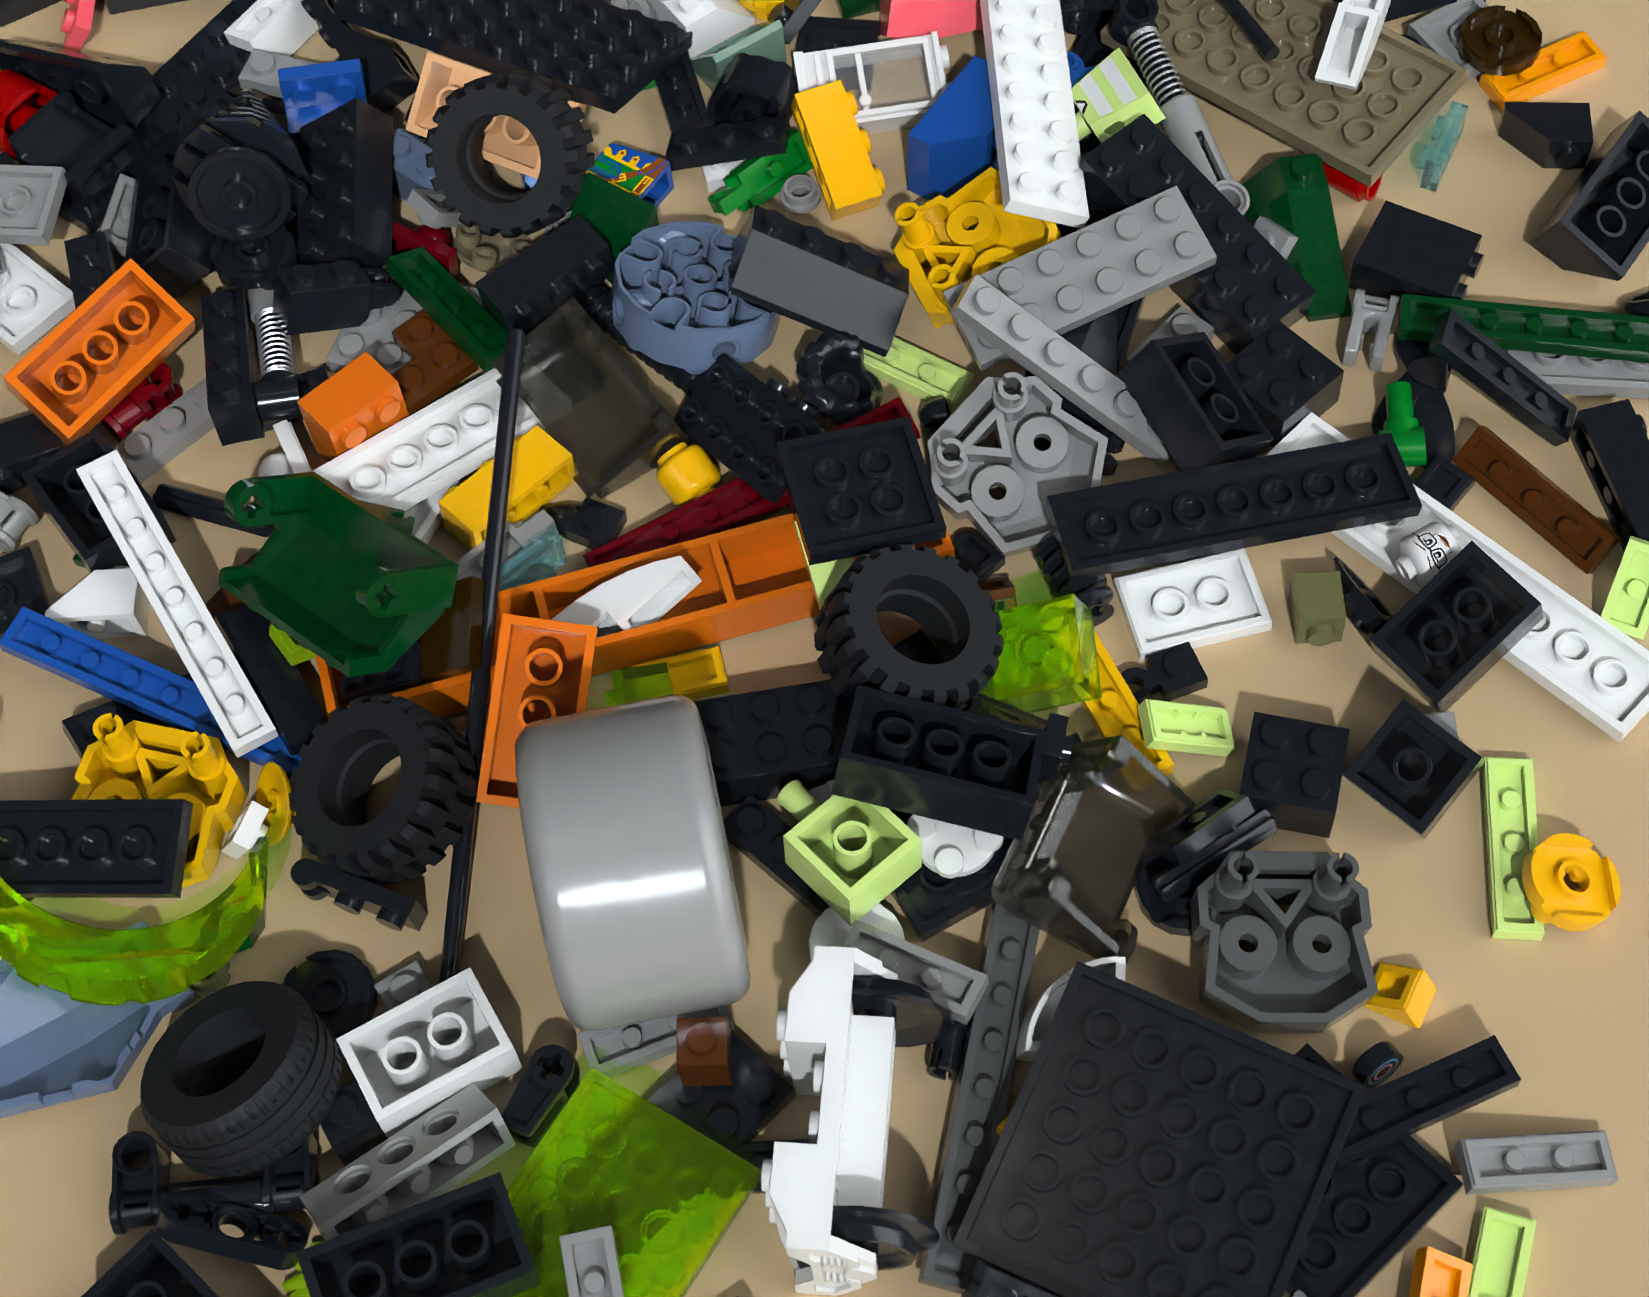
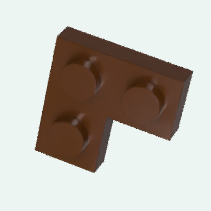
M422 310L391 331L394 342L412 359V361L391 374L399 383L409 416L423 409L479 370L478 365L425 310Z

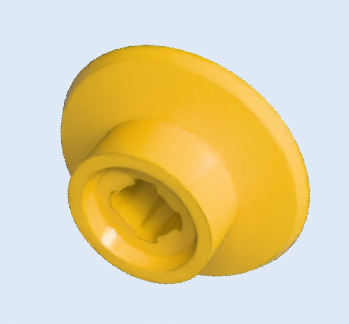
M268 762L262 768L257 782L255 802L269 809L263 824L269 827L264 841L270 846H276L285 839L289 828L294 826L292 817L296 815V812L290 810L289 793L294 792L295 785L291 784L284 769L275 762Z

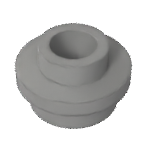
M798 174L789 177L780 190V201L787 211L795 214H804L814 210L819 205L821 191L811 177Z

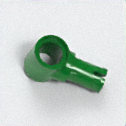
M1405 381L1391 382L1385 386L1387 420L1383 423V430H1378V435L1392 434L1406 467L1427 466L1424 426H1419L1418 419L1414 418L1411 384Z

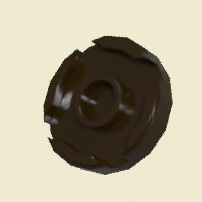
M1493 5L1480 8L1468 15L1459 34L1458 48L1463 59L1474 69L1489 75L1508 76L1521 73L1531 67L1540 54L1542 31L1537 21L1526 12L1516 9L1514 13L1505 10L1506 6Z

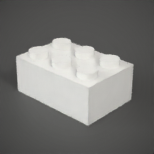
M470 967L336 1039L378 1124L387 1138H390L470 1084L474 1083L483 1091L523 1069L512 1043Z

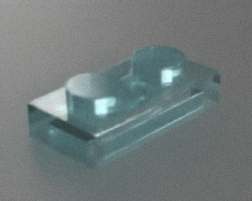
M1452 101L1446 117L1438 115L1431 134V139L1435 140L1433 146H1424L1418 162L1417 169L1424 171L1420 188L1433 192L1437 191L1461 137L1468 105Z

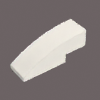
M1343 0L1339 2L1315 75L1316 82L1356 90L1373 53L1391 0Z
M681 555L655 561L627 571L600 584L575 600L556 615L553 620L597 626V638L657 622L700 584L702 580Z

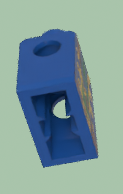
M615 143L608 145L594 160V167L587 169L585 174L590 172L656 206V208L674 189L669 161Z

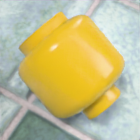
M685 442L679 443L663 454L657 461V464L660 466L656 472L657 482L677 507L714 490L721 479L719 469L700 445L687 446Z

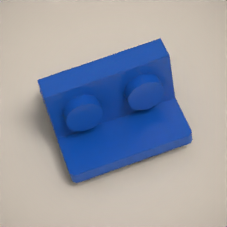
M360 59L278 69L279 84L286 109L290 138H299L300 127L355 98L367 103L364 74Z

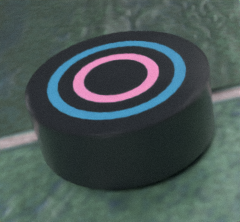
M1390 1041L1379 1042L1366 1050L1357 1059L1352 1068V1075L1360 1084L1367 1086L1366 1089L1374 1088L1387 1080L1399 1068L1403 1061V1055Z

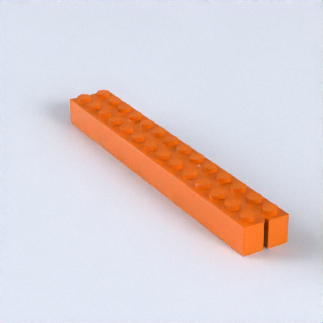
M794 512L499 591L487 705L490 704L503 613L553 620L556 615L575 600L600 584L627 571L655 561L681 555L701 578L702 582L657 622L598 637L592 676L818 615L820 609L793 521L796 520ZM947 529L944 539L914 544V550H918L920 546L937 549L936 555L944 558L946 555H950L955 558L954 547ZM315 654L327 714L330 720L329 713L342 706L340 671L328 666L325 660ZM471 672L391 693V695L395 697L402 696L440 717L468 710Z

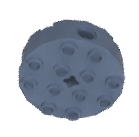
M672 221L643 229L632 237L631 245L619 253L614 264L610 298L613 324L631 349L645 354L656 362L682 368L691 374H701L708 371L714 365L713 363L716 361V358L721 354L728 355L744 367L771 346L779 325L780 314L728 293L733 243L737 237L724 234L723 226L694 221Z

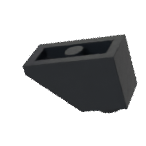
M1505 102L1498 127V136L1542 168L1584 169L1593 145L1590 104Z

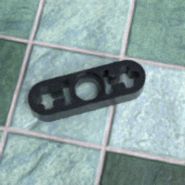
M180 1191L167 1195L162 1201L155 1220L156 1231L168 1242L276 1270H288L295 1267L299 1262L296 1252L305 1249L308 1241V1235L304 1227L292 1219L189 1192ZM178 1215L185 1217V1221L178 1219ZM205 1221L210 1222L208 1228L203 1227ZM224 1224L234 1225L242 1230L244 1236L230 1237L224 1234L219 1226ZM255 1234L261 1235L259 1241L254 1240ZM279 1241L284 1242L285 1246L279 1245Z

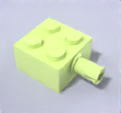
M799 780L791 781L779 793L777 803L799 821L795 827L783 836L785 863L850 926L922 867V839L889 808L837 795L831 796L822 804Z

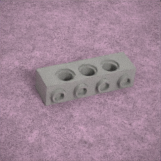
M472 1083L301 1195L300 1199L320 1234L325 1240H328L446 1193L516 1146V1143L498 1108Z

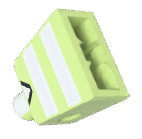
M1120 47L1072 87L1073 101L1080 110L1075 113L1079 141L1094 132L1099 141L1103 143L1142 114H1145L1154 124L1165 119L1164 114Z

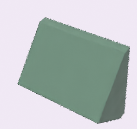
M780 19L752 25L693 57L690 60L694 72L713 92L725 67L738 53L761 56L774 62H784L787 64L784 30Z

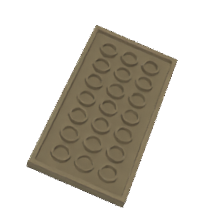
M1157 0L1159 11L1155 21L1158 25L1159 39L1163 41L1162 45L1166 47L1165 51L1169 53L1168 57L1172 59L1171 64H1174L1173 70L1177 71L1176 76L1180 77L1179 82L1183 83V87L1308 154L1315 153L1321 157L1322 162L1369 187L1378 180L1467 81V68L1382 26L1371 58L1356 90L1316 82L1315 75L1339 4L1333 0H1240L1280 49L1278 56L1271 61H1267L1218 0ZM1107 24L1101 30V42L1115 50L1120 47L1124 55L1135 60L1134 55L1131 53L1132 49L1119 44L1112 38Z

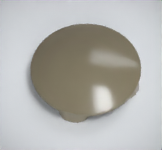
M463 223L457 226L456 237L453 242V248L457 249V257L463 263L473 269L486 273H491L534 245L525 234L516 238H503L500 232L491 237L479 232L480 224L469 228Z

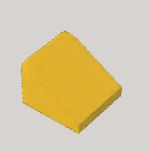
M1380 962L1374 975L1379 992L1370 1002L1363 1006L1409 1027L1420 1028L1435 995V985L1424 969Z

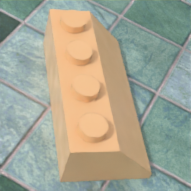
M427 51L405 130L427 138L428 130L438 126V124L433 122L432 118L438 107L447 105L445 98L456 89L464 87V84L493 74L494 72L442 54ZM572 99L567 102L572 109L580 106L583 113H585L586 104ZM499 115L491 118L482 135V158L538 179L541 158L537 142L531 132L512 117Z

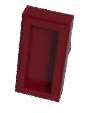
M392 221V256L424 247L459 282L457 249L451 247L452 240L446 229L443 227L434 229L424 224L414 231Z

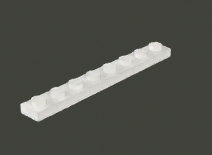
M117 449L77 468L76 471L236 758L278 737L276 728Z

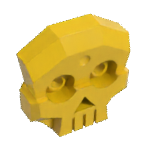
M989 167L948 199L939 195L921 206L914 202H906L901 204L894 214V218L903 233L893 251L900 264L909 269V281L936 330L944 324H956L943 301V291L968 281L975 274L981 275L1062 238L1054 222L1003 211L999 170ZM977 225L975 229L968 230L970 226Z
M111 713L98 717L92 728L93 734L98 741L89 744L74 776L79 787L70 800L185 799L193 803L182 888L210 879L218 863L223 833L229 832L234 826L246 797L237 774L227 760L220 739L207 736L203 732L199 734L197 731L188 732L136 720L124 726L122 719L116 714L113 718Z

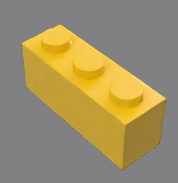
M840 79L794 94L791 109L831 220L833 221L877 207L883 195L882 191H885V182L879 167L873 168L868 155V153L872 152L869 136L865 129L859 130L854 115L858 114V109L853 93L851 91L845 92Z
M538 425L525 435H520L514 439L506 523L508 521L512 524L519 521L524 522L537 512L541 506L546 505L576 481L572 454ZM494 459L484 462L476 473L459 486L450 488L444 497L438 501L444 527L470 550L486 538Z

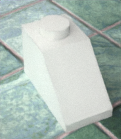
M116 566L112 569L94 570L47 609L45 616L96 639L146 636L150 602L131 568L128 566Z

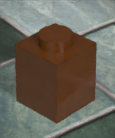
M727 1016L677 1018L676 1067L683 1087L733 1085V1037Z

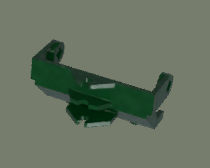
M315 472L246 478L237 481L227 491L224 498V511L228 517L243 527L274 525L275 529L251 564L223 567L219 573L218 584L244 602L250 610L258 612L272 622L275 628L286 632L297 640L300 646L311 650L325 660L328 666L336 668L348 678L388 671L445 612V608L452 607L459 564L412 535L415 517L409 516L404 518V510L357 500ZM253 496V503L247 504L245 510L242 509V504L249 502L250 497Z

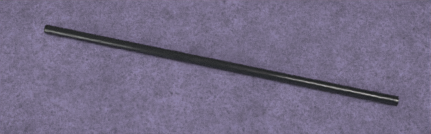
M509 329L506 338L481 579L484 580L481 669L471 672L465 739L469 746L467 752L473 755L476 772L471 774V778L477 782L476 796L481 768L525 332L520 329ZM476 797L470 798L469 806L473 808L469 822H463L459 830L463 835L457 844L453 846L439 983L460 973L477 807Z

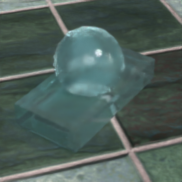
M552 529L548 530L501 565L499 591L558 576L555 571L568 562L562 539Z

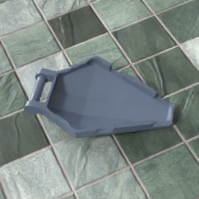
M137 922L111 939L78 941L76 938L18 937L0 960V1118L117 1090L162 1018L172 1011L182 1010L193 1002L196 996L195 992L188 982L179 979L155 943L156 935L148 922ZM131 951L139 953L163 989L161 993L152 999L124 958Z

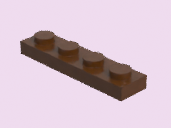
M1478 426L1452 460L1586 574H1593L1621 540L1616 533L1486 426Z

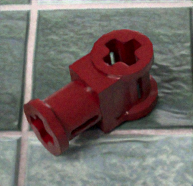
M162 362L149 374L153 383L150 384L146 377L100 421L118 442L124 440L127 434L143 420L148 422L183 395L179 386L173 383V373L167 364ZM164 393H165V394L168 393V395H169V397H170V401H169V402H168V400L166 399Z

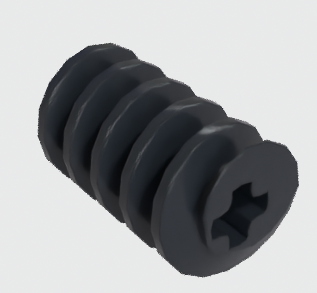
M1055 534L1046 539L1037 550L1035 555L1036 563L1042 570V577L1049 586L1051 596L1055 599L1057 610L1062 614L1063 624L1068 626L1085 618L1089 619L1093 627L1105 622L1114 613V607L1108 604L1113 599L1114 593L1110 587L1104 586L1107 581L1105 574L1070 581Z

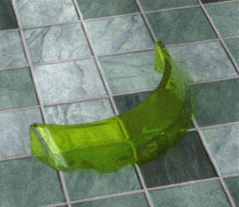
M269 836L258 837L249 852V861L242 872L212 902L181 919L149 928L129 930L103 929L65 920L31 903L0 877V957L16 969L17 976L39 988L42 984L70 995V1000L83 1003L121 1006L125 1002L134 1001L144 1004L188 990L191 985L222 968L233 957L234 953L240 948L254 928L267 897Z

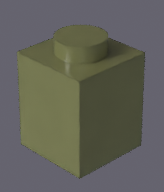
M1340 571L1294 573L1289 601L1295 644L1309 643L1314 646H1324L1332 642H1340L1347 619Z

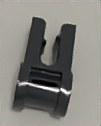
M555 1044L545 1045L532 1055L527 1068L501 1115L512 1137L530 1147L536 1148L541 1143L570 1100L578 1092L581 1084L580 1074L570 1053L562 1046ZM562 1068L563 1074L561 1076L556 1075ZM549 1072L555 1073V1074H552V1075L549 1077V1079H547L546 1075H547Z

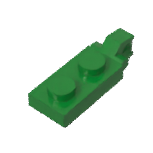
M791 129L786 153L748 159L732 170L730 175L723 179L726 186L717 190L707 199L714 213L727 216L735 209L743 212L749 208L752 209L754 205L760 206L780 192L789 177L805 174L813 167L799 130Z

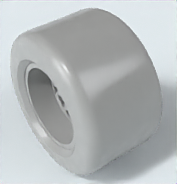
M666 695L538 720L527 724L520 731L515 746L519 807L543 939L556 989L569 1021L576 1028L584 1031H601L730 1005L740 1001L747 994L750 987L747 944L708 743L696 704L690 698L683 695Z

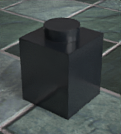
M357 1081L338 1090L330 1110L320 1125L331 1147L344 1166H346L388 1138L378 1124Z

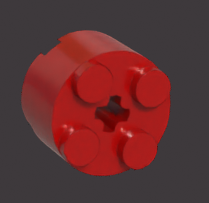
M4 69L0 72V152L6 151L10 158L18 161L8 141L9 136L58 93L10 69Z

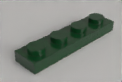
M424 247L388 257L386 271L484 372L504 365L507 332Z

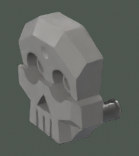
M1017 372L1005 373L1003 375L1004 378L986 377L927 441L931 461V483L938 503L956 520L968 518L981 535L1005 557L1037 549L1046 539L1054 535L1045 507L1048 495L1100 486L1108 443L1107 437L1062 410L1061 404L1063 399L1037 376L1023 377ZM994 430L998 448L979 446ZM1037 438H1046L1050 442V448L1045 451L1036 449L1034 441ZM994 486H1000L1005 490L1006 495L1004 498L996 500L989 495V490Z

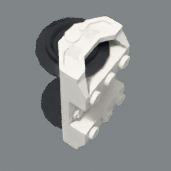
M814 945L812 962L789 992L788 1010L779 1009L777 1041H781L780 1058L784 1059V1077L792 1078L796 1095L821 1096L820 1111H811L809 1119V1143L817 1144L774 1141L773 1159H764L762 1166L761 1190L766 1191L765 1206L769 1208V1222L777 1224L781 1243L796 1273V1293L838 1296L862 1289V1283L877 1279L878 1270L900 1269L909 1266L916 1259V1254L934 1248L940 1239V1234L934 1225L913 1215L883 1209L895 1047H913L934 1043L949 1035L954 1026V1020L946 1008L934 1002L929 992L917 985L899 980L898 974L884 968L882 961L854 947Z

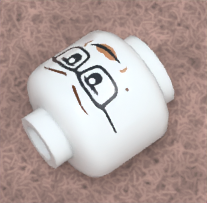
M1434 521L1400 540V558L1395 560V564L1406 583L1415 582L1423 588L1466 546V543L1454 526L1449 525L1446 527Z

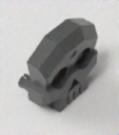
M1230 851L1218 869L1197 887L1190 902L1192 938L1202 946L1199 999L1251 1032L1322 1033L1370 1002L1379 991L1364 936L1372 928L1368 889L1355 880L1359 873V865L1356 859L1348 853H1343L1340 859L1339 852L1331 856L1328 852ZM1278 905L1291 906L1284 914V912L1279 908ZM1239 941H1249L1253 945L1254 951L1250 953L1243 951L1239 946ZM1312 942H1322L1327 948V953L1317 952L1313 948Z

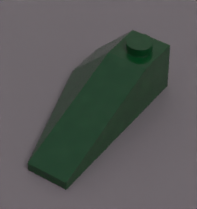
M1313 153L1277 158L1242 184L1250 196V206L1244 217L1253 226L1259 216L1269 218L1298 237L1286 260L1317 291L1305 314L1308 322L1350 317L1352 312L1329 185L1321 157Z

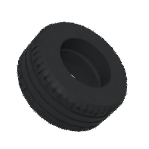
M246 981L227 986L204 997L187 1009L168 1027L155 1044L145 1064L141 1079V1111L151 1129L195 1172L207 1176H241L257 1172L280 1161L298 1148L324 1119L338 1092L342 1068L341 1049L334 1034L303 997L291 987L268 981Z

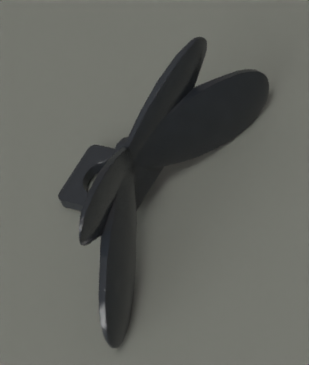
M1397 332L1395 337L1396 352L1400 362L1407 370L1398 381H1405L1411 384L1414 418L1418 419L1419 426H1424L1427 466L1422 467L1426 469L1437 454L1451 462L1455 452V432L1444 392L1447 389L1452 367L1429 350L1431 342L1398 339ZM1386 395L1381 400L1373 417L1372 431L1376 436L1378 435V430H1383V423L1387 420Z

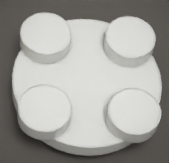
M914 814L907 821V826L922 839V863L944 878L961 877L977 872L991 860L995 851L1003 844V836Z

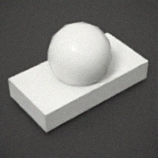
M286 419L274 424V430L284 453L271 454L263 459L258 468V477L311 472L312 469L291 422H288Z

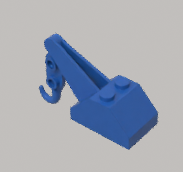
M1067 51L1071 87H1073L1096 66L1085 68L1083 60L1078 55ZM974 56L908 134V190L927 200H932L939 195L944 197L952 196L989 167L999 170L987 61L978 56ZM1074 102L1075 113H1077L1080 110Z

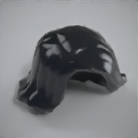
M826 330L825 334L822 333L816 342L810 341L804 351V356L800 357L796 366L797 373L802 376L797 385L801 393L804 394L803 400L805 403L816 408L817 414L823 417H830L831 421L837 424L847 423L880 406L884 387L872 373L865 370L864 351L857 335H850L847 331H841L838 334L834 330Z

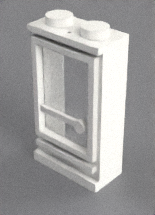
M937 31L931 32L930 35L815 52H793L794 75L797 78L798 93L841 79L845 92L851 91L854 95L858 114L854 115L858 128L859 130L865 129L867 134L915 127L951 84L946 83L944 70L949 69L948 49L946 45H939Z

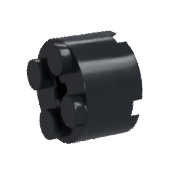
M745 53L736 54L725 67L709 99L707 115L711 125L715 127L726 122L733 124L755 120L763 116L776 117L787 115L788 121H790L793 115L791 109L794 94L798 93V87L793 79L794 71L784 62H774L761 56Z

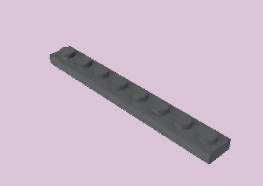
M996 899L991 905L979 972L988 975L989 985L968 1022L969 1028L965 1037L929 1221L939 1232L940 1239L934 1248L923 1252L918 1283L958 1294L963 1293L977 1258L954 1248L952 1244L1000 1136L996 1133L997 1126L1005 1119L1016 1060L1017 1042L1023 1022L1043 914L1041 911Z

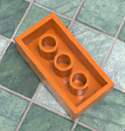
M130 258L3 377L6 388L68 446L93 429L195 331V319Z
M503 613L476 802L520 808L515 765V746L520 731L527 724L538 720L587 711L598 634L597 626Z

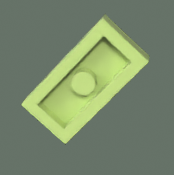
M1630 535L1600 617L1623 633L1642 640L1649 626V541Z

